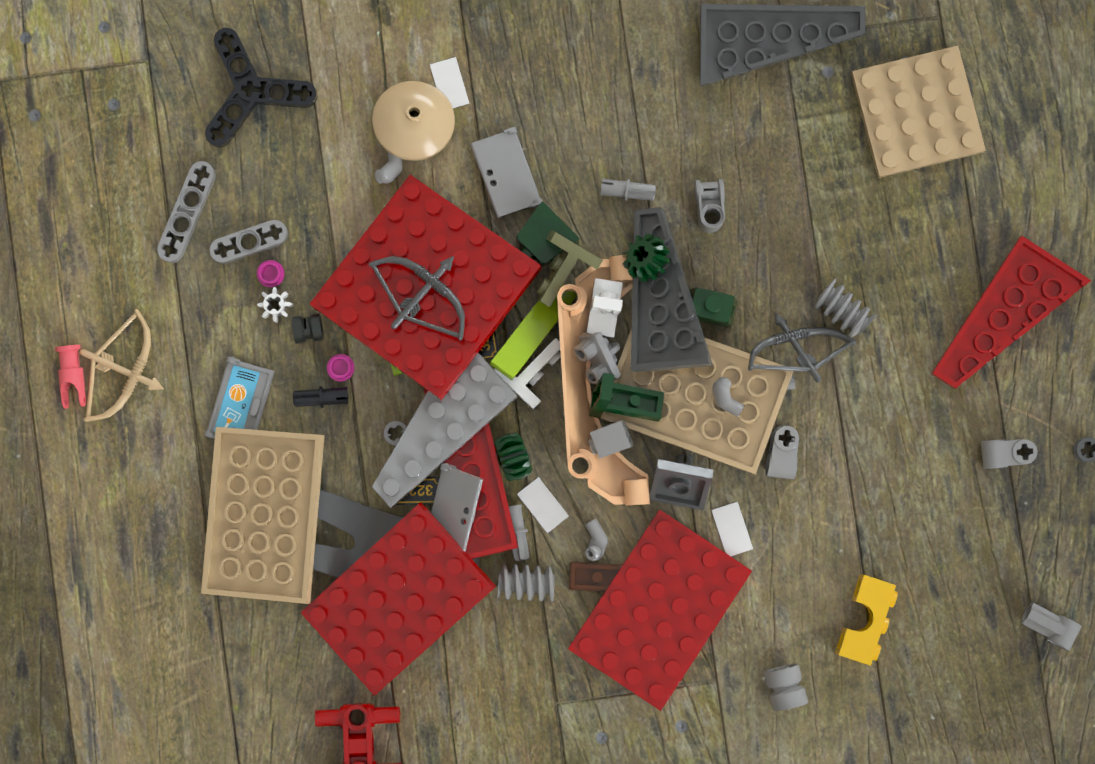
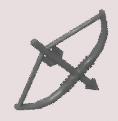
M390 256L368 263L399 314L391 324L392 329H396L405 319L457 337L460 341L463 340L465 313L461 302L450 288L439 280L446 270H451L454 256L441 261V266L434 275L426 270V268H423L422 265L402 257ZM384 263L403 265L413 270L415 275L423 279L426 284L414 298L406 297L399 306L379 272L377 265ZM431 288L442 295V297H446L454 306L459 318V333L414 318L420 311L419 302Z
M775 313V324L779 325L783 332L760 341L751 350L748 370L810 372L816 382H820L821 377L816 369L849 346H854L856 340L849 338L848 335L838 330L825 327H803L790 330L786 324L787 320ZM812 335H826L839 338L846 343L817 363L813 355L804 352L797 340L808 338ZM790 342L799 355L796 358V362H798L800 367L754 364V359L762 349L768 346Z

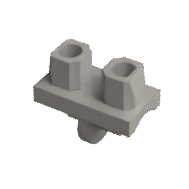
M601 332L594 334L584 333L578 337L581 343L574 349V352L580 361L589 360L592 365L585 374L589 383L597 384L603 373L614 374V380L621 376L616 365L618 360L615 356V353L620 350L618 342L609 343L607 337H603Z

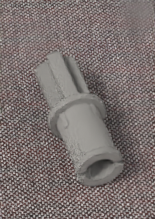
M602 178L600 196L625 198V201H628V198L650 201L655 198V185L630 182V179L618 181Z
M522 505L509 506L518 548L512 550L514 561L529 558L525 533L528 532V529L524 527Z

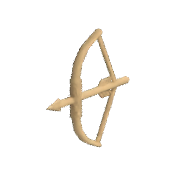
M138 309L134 310L135 313L95 354L85 349H81L79 352L81 356L91 360L85 422L111 417L122 409L132 395V392H134L133 389L136 388L135 385H137L138 381L148 385L149 390L164 389L156 378L151 380L141 374L145 368L144 366H146L145 363L148 362L147 359L151 348V333ZM138 317L143 327L144 342L141 354L137 357L136 363H134L133 370H129L114 363L113 356L103 351ZM95 368L103 372L112 369L128 376L129 379H127V383H125L124 389H122V395L117 402L103 414L91 416Z

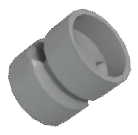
M789 664L764 671L768 688L773 689V692L769 695L773 711L787 710L809 703L805 687L798 684L802 679L799 664Z

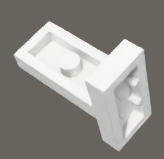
M595 278L587 334L601 332L602 336L614 338L617 315L621 312L623 300H620L622 282Z
M555 338L513 380H510L500 371L494 369L502 380L533 410L541 403V400L526 386L529 383L534 386L544 376L541 370L548 363L553 366L561 358L560 341Z

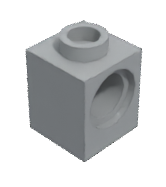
M625 420L590 432L592 438L588 439L593 454H598L599 459L634 446Z

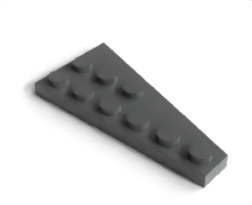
M701 4L700 87L865 35V6Z
M660 207L635 210L634 243L636 235L644 238L647 233L654 237H659L664 241V245L669 248L670 253L666 257L670 259L671 263L663 265L666 273L658 272L657 280L649 278L647 282H642L638 278H633L631 370L636 373L713 366L665 211Z

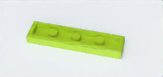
M567 291L562 295V301L566 305H571L577 295L572 291ZM557 296L550 307L538 300L490 362L491 366L510 380L515 378L558 322Z

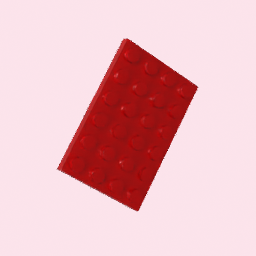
M421 502L300 613L375 696L488 595L496 585L473 559L462 550L456 540Z
M659 509L567 649L661 711L752 573V570Z

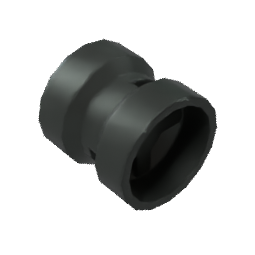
M320 313L311 314L307 318L301 316L292 317L295 344L305 343L309 339L314 341L324 340Z

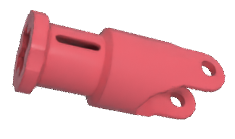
M80 345L55 347V351L59 353L60 370H58L62 406L65 409L69 407L68 390L71 384L78 391L80 405L82 407L86 405L83 368L80 367L78 350L81 349Z

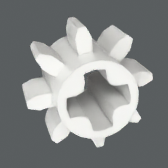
M273 287L272 294L267 295L262 292L265 299L263 303H258L257 306L266 310L262 315L263 318L266 319L271 314L275 323H278L279 316L283 315L289 318V315L286 313L287 307L291 308L293 304L286 302L285 299L289 295L287 292H283L280 296L276 287ZM273 299L277 302L280 300L279 305L281 308L278 311L276 309L271 310L272 305L270 302Z

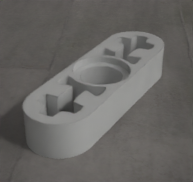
M270 220L214 240L210 246V255L218 263L228 264L284 244L288 239V229L281 221ZM276 226L278 230L282 229L278 240L270 236L264 238L267 244L262 245V238L258 231L262 230V234L266 235L272 232L271 227ZM249 234L254 235L257 239L256 246L250 250L244 249L242 246L243 237ZM236 239V245L241 253L236 254V250L232 249L226 252L227 257L225 258L220 254L216 255V252L220 250L219 245L223 244L226 248L234 246L232 240Z

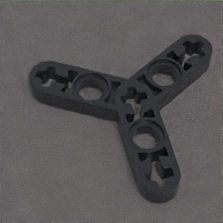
M222 28L217 31L214 37L215 46L235 88L205 130L206 139L212 146L216 148L227 146L257 104L309 108L316 103L318 98L317 91L310 82L258 77L237 33L231 28ZM225 35H228L229 38H234L231 44L235 53L230 54L225 44L221 45L224 42L223 37ZM236 59L246 61V68L240 73L232 71L231 68L233 61ZM249 84H253L255 89L263 90L262 84H266L264 89L265 99L262 98L261 92H252L251 97H248L243 89L248 88ZM280 85L285 89L284 96L277 100L271 98L270 90L272 87ZM293 86L292 90L296 93H302L303 88H307L312 96H308L306 101H302L300 96L292 95L293 100L289 101V87ZM237 105L241 107L242 114L238 119L228 118L227 110L230 106ZM224 118L233 127L229 129L226 125L222 131L225 135L224 139L218 138L214 141L215 136L212 132L214 130H221L224 124L220 120Z

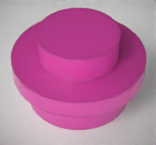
M264 261L257 269L258 281L265 287H277L284 280V268L277 261Z
M336 354L327 363V372L335 381L343 382L350 379L355 370L353 360L345 354Z

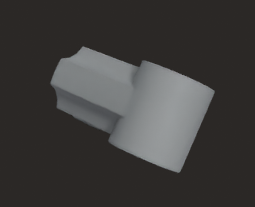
M1032 602L1026 608L1021 620V624L1047 637L1046 640L1067 651H1070L1082 627L1073 620L1062 615L1057 616Z

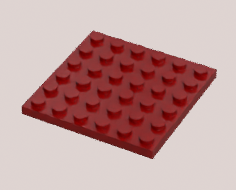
M409 175L309 304L316 311L442 401L541 271L542 266L418 179ZM390 256L402 257L422 265L423 268H426V270L434 275L440 268L441 261L454 256L451 270H446L439 280L447 285L461 302L465 313L463 340L460 341L457 337L405 319L396 329H392L391 324L399 314L368 263ZM394 263L377 265L379 272L399 306L406 297L414 298L426 284L423 279L415 275L413 270L403 265ZM431 288L419 302L420 311L414 318L459 333V318L454 306L446 297H442V295Z

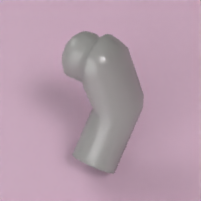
M596 518L585 524L591 535V540L585 550V555L590 561L601 559L608 544V537Z

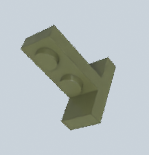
M552 229L546 240L560 247L564 252L562 255L557 254L550 266L553 269L548 279H542L536 290L539 293L536 298L549 307L578 259L597 270L603 261Z

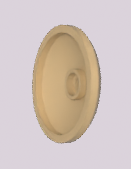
M420 81L401 82L388 88L377 100L372 116L374 134L381 146L390 154L411 161L428 159L442 151L452 137L455 124L454 111L448 98L436 87ZM417 111L419 116L411 117L409 113Z

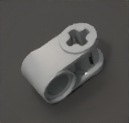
M723 178L718 179L717 182L701 183L700 180H695L699 227L706 233L717 232L725 220ZM714 213L718 216L719 222L709 224L705 221L704 215Z
M778 426L772 431L770 436L765 473L767 477L794 480L797 471L799 434L793 427ZM786 430V435L791 436V440L785 442V446H783V441L779 440L778 437L783 435Z
M1001 439L981 441L983 469L1029 464L1037 457V447L1030 440ZM1021 447L1028 449V454H1024L1023 457L1017 455V450L1021 449Z

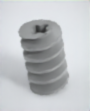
M835 278L819 295L815 308L818 309L825 305L826 308L823 315L827 316L834 313L832 323L834 324L842 320L840 330L843 331L850 327L851 330L848 337L852 338L857 334L860 335L877 314L867 317L870 308L867 306L859 310L861 300L857 299L851 303L853 293L849 292L842 295L845 286L842 284L834 288Z
M502 564L499 571L497 599L501 592L504 591L506 600H509L512 593L515 592L517 600H521L523 594L526 593L528 600L532 601L534 594L537 593L541 602H543L546 594H549L550 600L553 602L555 575H553L550 566H547L544 574H542L539 566H536L533 573H531L529 566L525 565L522 573H520L517 564L513 565L511 572H508L506 564Z

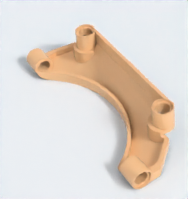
M623 255L609 257V259H602L603 261L598 270L590 266L575 278V285H564L560 288L557 295L567 468L571 476L578 479L587 478L588 487L614 505L650 504L648 474L630 463L620 452L599 459L598 454L594 455L588 442V439L592 438L590 432L600 429L602 426L598 418L589 416L592 395L590 383L585 374L590 369L591 363L589 360L580 361L574 352V349L581 343L578 337L587 331L595 278L622 282L620 299L633 288V277L629 275L628 270L622 264L626 258ZM572 291L577 295L578 300L574 305H566L562 301V295L565 292ZM577 458H583L588 463V470L583 474H577L572 469V463Z

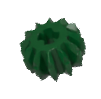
M646 233L644 238L636 235L634 244L627 242L630 249L629 251L622 252L623 257L626 258L622 264L628 270L630 276L638 278L642 282H647L649 278L657 280L658 272L666 273L663 265L671 263L670 259L666 257L670 251L664 245L665 243L662 239Z
M517 432L509 433L495 440L496 454L503 474L508 481L520 480L531 474V462L521 435Z

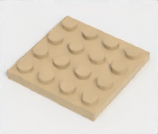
M959 46L851 72L878 178L986 151Z

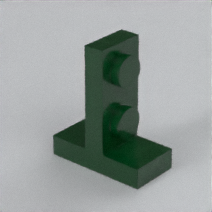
M608 373L602 374L592 390L590 417L600 418L603 412H609L659 422L661 419L664 392L613 383L614 374Z

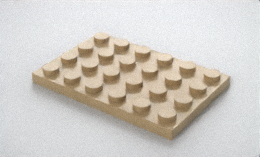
M631 328L617 365L621 376L614 380L613 383L664 392L661 419L659 422L609 412H603L600 419L611 423L625 420L630 430L756 475L794 371L761 369L749 371V353L705 338L713 366L635 373L631 370ZM755 356L754 364L783 366ZM720 377H726L731 381V398L745 405L739 417L716 405L712 388L714 382Z
M216 427L201 594L310 604L325 435Z

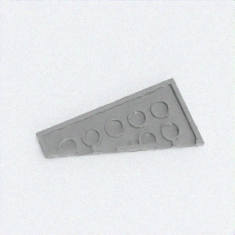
M477 353L442 401L429 391L427 392L372 487L392 509L435 471L441 463H444L517 398V395L484 358Z

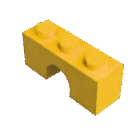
M859 575L852 601L861 603L867 608L869 620L865 627L859 630L843 627L835 654L870 666L872 660L877 661L881 650V645L878 644L880 635L886 633L889 625V618H886L889 607L893 608L897 600L898 592L895 591L896 585L867 575Z

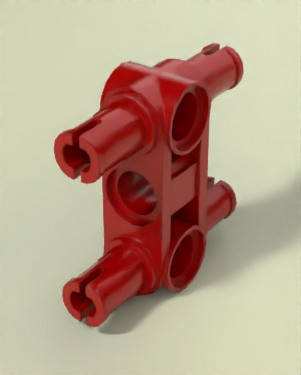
M372 703L343 704V706H340V709L315 710L316 727L341 726V729H343L344 762L342 764H377L374 757L373 727H375V724L400 723V706L375 707ZM359 709L363 711L365 721L361 724L354 723L350 716L352 710ZM382 763V764H402V763Z

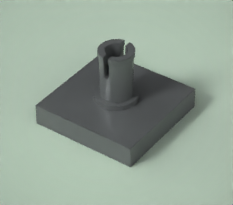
M684 453L676 455V462L658 459L650 489V500L703 510L714 470L692 466L693 457L690 454H687L685 463L683 462Z

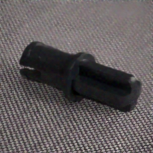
M319 386V389L296 390L293 392V404L295 407L320 406L321 408H324V405H348V387L323 389L322 386Z

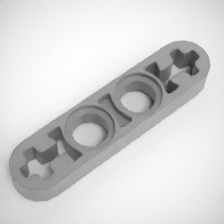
M205 161L196 162L190 168L158 244L157 251L159 256L168 263H176L184 256L215 182L216 172ZM205 167L209 177L208 179L203 178L201 180L200 186L205 188L202 192L190 185L192 182L196 185L198 184L199 176L196 175V172L198 170L203 171ZM191 192L197 193L200 198L199 203L194 207H188L185 204V197ZM181 217L186 218L189 221L188 229L184 232H177L174 228L175 221ZM170 233L184 238L182 242L179 240L175 242L174 248L178 250L176 255L171 254L170 257H167L168 253L164 248L166 246L170 247L174 241L172 237H169Z

